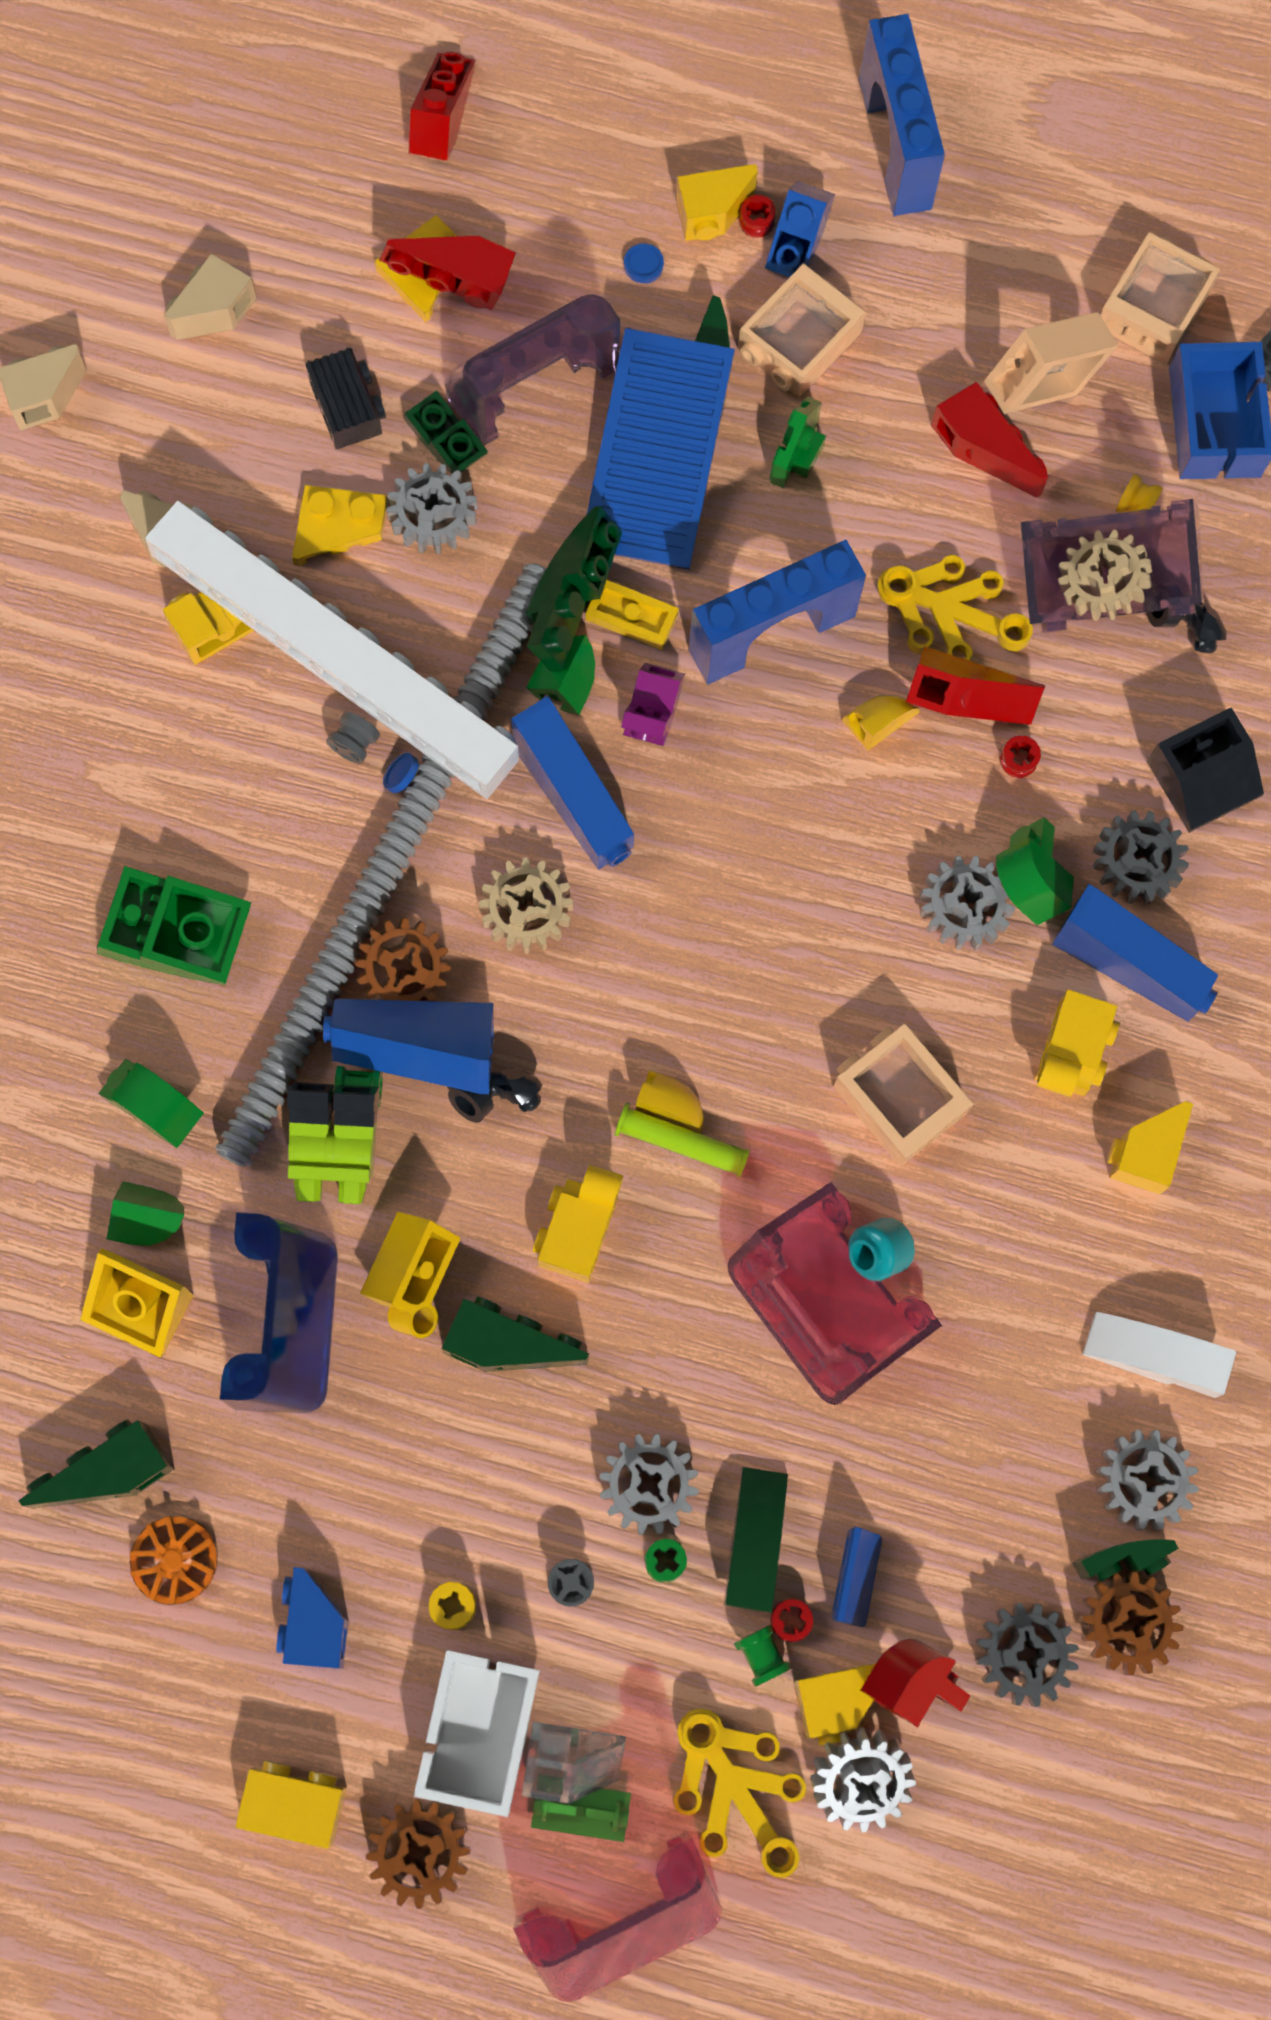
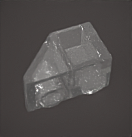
M533 1722L521 1796L569 1804L617 1782L620 1775L626 1736Z

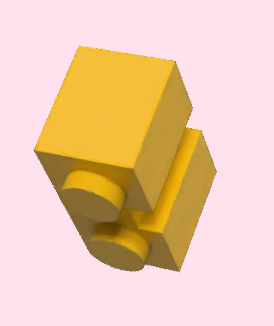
M202 592L195 596L192 593L179 594L169 602L167 607L162 609L168 626L194 666L254 631Z
M267 1760L263 1761L262 1768H250L235 1828L325 1849L333 1846L347 1788L336 1785L337 1776L310 1771L308 1780L290 1775L291 1766Z

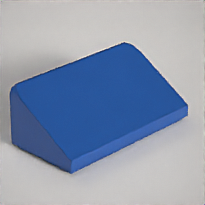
M858 1527L848 1530L831 1614L832 1621L865 1627L882 1544V1537L880 1535Z

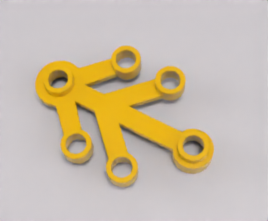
M948 555L940 563L914 572L905 566L890 567L879 577L877 584L878 594L886 604L898 607L909 632L907 645L916 654H922L924 646L931 648L934 640L932 630L923 625L916 604L931 610L948 648L947 653L952 655L954 651H962L966 655V660L971 661L973 655L972 648L968 643L964 642L955 620L997 637L1000 645L1009 651H1019L1025 648L1033 634L1031 621L1022 614H1009L1002 620L963 604V602L980 596L984 599L998 597L1003 588L1004 580L996 571H986L978 579L938 593L924 588V586L939 580L949 584L960 581L965 570V563L957 555ZM954 565L958 568L959 572L955 574L948 573L945 570V566ZM987 580L993 581L997 588L987 589L983 582ZM900 584L904 587L905 591L902 593L895 592L890 586ZM1014 631L1019 634L1020 640H1011L1007 637L1006 633ZM915 635H923L927 638L928 642L918 644L913 637Z
M698 1708L687 1712L680 1720L677 1729L678 1741L687 1752L681 1787L674 1793L673 1804L675 1809L685 1816L694 1815L699 1811L702 1798L698 1792V1787L706 1758L717 1776L707 1828L702 1831L699 1837V1846L702 1852L714 1858L725 1853L728 1847L725 1831L732 1800L762 1846L760 1860L764 1869L770 1875L777 1878L790 1876L799 1865L798 1849L789 1839L777 1836L748 1789L776 1794L786 1802L796 1803L806 1794L804 1779L796 1773H786L781 1776L732 1765L721 1748L752 1752L757 1759L768 1762L775 1759L780 1751V1743L775 1735L769 1732H760L754 1735L724 1728L720 1718L714 1712L707 1709ZM698 1723L706 1724L709 1728V1737L703 1742H697L692 1737V1728ZM764 1737L770 1738L774 1743V1750L768 1756H762L757 1751V1743ZM790 1778H794L800 1783V1791L794 1797H788L783 1792V1784ZM685 1791H690L696 1796V1804L690 1810L682 1809L678 1803L679 1796ZM710 1833H718L722 1837V1846L717 1851H709L705 1847V1838ZM776 1847H783L788 1853L787 1861L783 1865H774L770 1860V1854Z

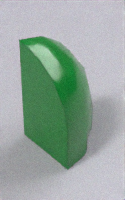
M580 635L574 637L563 670L549 671L540 661L526 687L536 698L542 700L546 694L563 703L560 708L561 711L580 715L590 695L595 679V658L592 645L587 636Z
M123 1181L113 1199L106 1239L130 1245L151 1246L165 1241L179 1229L185 1215L184 1206L177 1198L164 1191Z

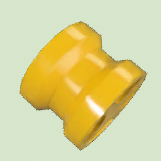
M1133 474L1115 512L1121 515L1129 513L1136 517L1138 523L1145 526L1164 487L1157 484L1149 486L1143 483L1140 476Z
M447 1582L441 1584L433 1591L429 1598L428 1609L431 1618L437 1625L444 1629L457 1630L465 1627L472 1621L476 1613V1600L468 1587L458 1582Z

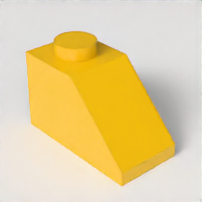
M756 164L677 176L676 202L685 241L695 239L707 241L716 236L725 235L740 215L743 201L749 196L755 195L758 174Z
M1184 1101L1130 1128L1121 1139L1115 1138L1107 1158V1163L1113 1165L1110 1178L1157 1194H1162L1167 1190L1172 1182L1193 1103Z
M876 1663L794 1680L807 1738L817 1737L819 1746L825 1745L827 1742L831 1744L841 1742L840 1733L858 1727L873 1702V1699L860 1691Z

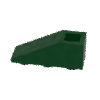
M478 1296L475 1302L463 1299L441 1348L445 1355L484 1372L587 1365L589 1360V1353L582 1351L583 1342L563 1333H559L557 1339L541 1332L542 1324L522 1315H518L516 1321L499 1314L501 1306Z
M128 1419L111 1428L105 1434L108 1440L92 1450L90 1446H87L71 1455L66 1460L68 1467L55 1476H52L49 1472L35 1479L26 1487L29 1493L18 1501L23 1507L34 1509L136 1496L173 1471L174 1467L147 1425L139 1420L131 1423Z

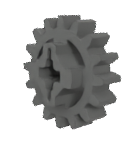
M1134 810L1129 813L1126 822L1120 816H1116L1111 823L1112 829L1104 827L1099 835L1102 841L1097 842L1093 848V853L1102 857L1095 861L1093 869L1105 871L1099 882L1101 885L1111 882L1115 886L1112 891L1113 897L1118 896L1122 891L1128 893V903L1133 904L1137 896L1142 895L1143 901L1147 905L1151 904L1154 900L1155 892L1160 898L1165 899L1171 892L1170 887L1177 888L1183 878L1179 873H1184L1189 863L1179 858L1183 857L1189 849L1188 845H1177L1176 843L1182 834L1180 830L1170 833L1166 829L1170 821L1168 818L1163 819L1158 824L1154 822V813L1152 811H1149L1144 820H1141ZM1117 842L1119 844L1117 850L1120 853V859L1115 862L1114 846ZM1166 853L1167 869L1164 873L1163 869L1165 868V866L1162 863L1161 859L1162 855ZM1134 855L1137 857L1144 855L1147 860L1145 858L1137 860Z
M1022 1603L1013 1605V1616H1010L1004 1609L997 1610L996 1614L999 1623L996 1625L989 1621L984 1622L982 1626L990 1634L989 1638L976 1639L975 1643L979 1647L986 1649L985 1656L975 1659L977 1665L988 1666L989 1672L982 1677L983 1683L996 1681L998 1686L994 1695L1002 1698L1008 1692H1011L1012 1705L1021 1706L1025 1696L1028 1697L1031 1707L1040 1706L1041 1694H1044L1050 1701L1057 1700L1058 1696L1054 1687L1056 1685L1064 1688L1071 1686L1068 1678L1064 1676L1065 1671L1078 1670V1665L1068 1660L1069 1653L1079 1650L1078 1645L1066 1644L1064 1639L1072 1631L1071 1627L1057 1628L1055 1626L1059 1617L1057 1612H1050L1045 1618L1042 1617V1605L1033 1604L1029 1614H1026ZM1031 1623L1043 1628L1050 1635L1053 1642L1046 1643L1035 1635V1629ZM1012 1626V1629H1010L1011 1639L1004 1649L997 1650L1001 1636ZM1024 1642L1027 1648H1035L1036 1658L1029 1660V1668L1026 1661H1018L1017 1652L1024 1650ZM1050 1660H1056L1051 1675L1044 1681L1043 1670ZM1000 1667H1009L1016 1672L1019 1677V1683H1022V1686L1011 1682L1003 1674Z

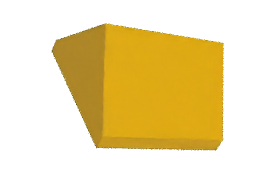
M101 1248L97 1254L80 1320L161 1358L194 1295L183 1285Z

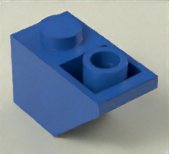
M797 181L788 190L765 269L791 277L803 263L808 267L810 266L827 223L835 197L834 193Z
M294 1567L293 1577H285L283 1584L282 1605L289 1606L287 1625H279L276 1653L283 1654L282 1664L342 1669L344 1667L349 1621L308 1569Z

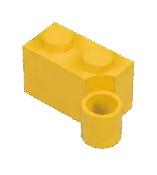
M1067 989L1060 998L1034 1078V1080H1037L1036 1086L1069 1098L1073 1093L1085 1096L1089 1092L1091 1084L1099 1087L1108 1062L1101 1060L1105 1046L1112 1047L1120 1027V1022L1114 1020L1118 1006Z
M589 1164L582 1183L567 1179L564 1187L555 1185L547 1207L548 1211L554 1212L548 1229L540 1227L532 1251L539 1254L538 1267L589 1284L618 1201V1194L624 1175Z
M397 1211L360 1294L378 1304L389 1307L387 1314L388 1323L394 1331L420 1339L428 1337L433 1333L438 1322V1313L431 1303L461 1237L429 1219Z

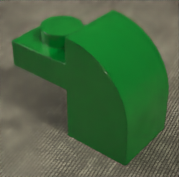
M1045 817L1016 830L1010 837L1009 848L996 855L998 876L1006 894L1013 904L1036 925L1071 908L1074 877L1052 858L1055 826Z
M126 1058L109 1075L107 1083L98 1093L109 1103L132 1116L154 1135L175 1148L180 1146L204 1114L202 1110L166 1081L138 1062L134 1064Z

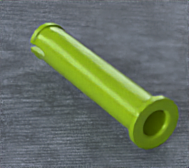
M626 1102L614 1134L615 1136L619 1137L620 1133L741 1177L750 1150L736 1147L629 1108L630 1103Z

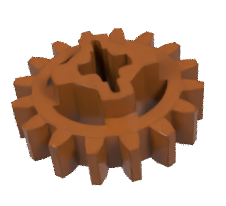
M401 917L399 927H394L389 919H385V931L381 933L371 927L368 931L373 938L370 944L359 942L358 947L366 953L365 958L354 959L355 966L365 969L364 973L356 977L359 984H371L365 992L367 998L371 999L379 994L381 996L380 1000L420 1001L425 996L428 1000L435 1001L436 997L431 991L433 987L445 988L447 985L439 977L440 972L451 970V966L448 963L440 961V957L449 952L446 946L435 947L434 945L440 935L436 931L424 935L426 924L421 920L414 928H410L407 917ZM406 936L399 945L391 948L382 946L383 943L391 938ZM422 944L429 951L431 969L421 963L419 953L422 949ZM409 953L408 961L413 965L410 971L402 970L399 975H396L397 969L392 964V961L395 958L402 960L405 954L408 955ZM374 961L383 965L386 973L382 986L374 975ZM416 981L422 984L411 992L401 993L405 985Z
M1128 1572L1126 1583L1123 1582L1118 1573L1110 1576L1109 1582L1111 1587L1109 1588L1102 1582L1096 1583L1093 1586L1099 1595L1097 1599L1091 1597L1083 1599V1603L1091 1609L1090 1615L1079 1616V1622L1090 1626V1631L1081 1636L1082 1641H1094L1097 1645L1090 1654L1092 1658L1098 1659L1106 1655L1108 1657L1106 1669L1114 1671L1122 1663L1124 1675L1134 1676L1136 1664L1139 1665L1144 1674L1153 1673L1152 1660L1160 1665H1166L1169 1660L1163 1651L1165 1649L1178 1650L1180 1646L1171 1638L1172 1632H1179L1184 1629L1183 1625L1172 1620V1616L1181 1611L1180 1606H1168L1166 1603L1171 1594L1170 1589H1162L1156 1592L1154 1590L1156 1578L1147 1577L1142 1584H1139L1138 1572ZM1131 1592L1143 1595L1154 1607L1146 1608L1137 1603L1135 1595H1132ZM1110 1601L1112 1606L1111 1613L1107 1621L1102 1623L1104 1608ZM1128 1615L1148 1617L1146 1620L1139 1622L1140 1624L1136 1625L1133 1631L1114 1630L1115 1627L1121 1626L1122 1622L1128 1620ZM1160 1624L1158 1638L1152 1646L1150 1637L1155 1626ZM1116 1639L1124 1643L1127 1652H1130L1131 1656L1115 1650L1108 1640Z
M420 1798L414 1799L412 1811L409 1812L399 1803L394 1806L396 1819L392 1820L384 1814L378 1819L381 1826L385 1829L384 1832H371L369 1835V1839L373 1843L378 1844L377 1850L366 1854V1860L377 1861L378 1868L369 1875L370 1879L375 1880L383 1877L386 1883L380 1894L385 1896L392 1890L397 1891L398 1906L402 1907L409 1896L414 1897L416 1908L422 1909L425 1896L428 1895L431 1896L436 1904L442 1902L441 1888L445 1887L451 1892H455L458 1888L456 1881L452 1878L453 1874L466 1875L468 1867L459 1862V1857L470 1854L471 1847L459 1845L458 1839L467 1830L465 1827L452 1828L450 1824L456 1815L454 1811L449 1812L444 1817L438 1815L440 1802L434 1801L429 1810L426 1811L422 1808ZM415 1820L431 1822L438 1826L442 1832L432 1835L421 1831ZM398 1829L401 1839L398 1852L387 1858L389 1839L393 1832ZM412 1839L413 1841L416 1840L420 1847L428 1845L431 1852L425 1857V1868L420 1865L418 1860L410 1862L407 1859L406 1854L412 1849L410 1842ZM450 1848L449 1865L445 1873L439 1878L435 1866L440 1853ZM405 1872L416 1876L422 1886L407 1885L395 1875Z

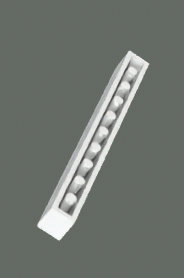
M177 500L145 537L152 557L484 798L488 799L519 761L517 741L510 732L501 726H496L494 729L482 720L481 713L470 703L462 701L459 704L447 695L448 690L438 680L431 676L425 679L415 672L413 664L398 652L390 654L380 647V642L375 635L363 627L357 630L346 622L345 615L337 607L330 603L325 605L319 603L312 597L313 594L310 589L297 579H292L290 582L279 574L278 567L269 558L261 554L256 557L245 549L246 545L237 535L228 530L222 533L212 525V520L201 509L195 506L189 509Z

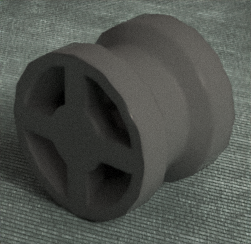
M345 711L339 719L341 726L337 732L330 733L326 743L333 751L348 761L362 764L367 757L365 750L369 744H374L378 740L380 733L364 718Z
M565 1559L558 1562L551 1569L548 1577V1589L557 1603L566 1607H576L583 1604L591 1596L594 1589V1577L591 1569L584 1562L577 1559Z

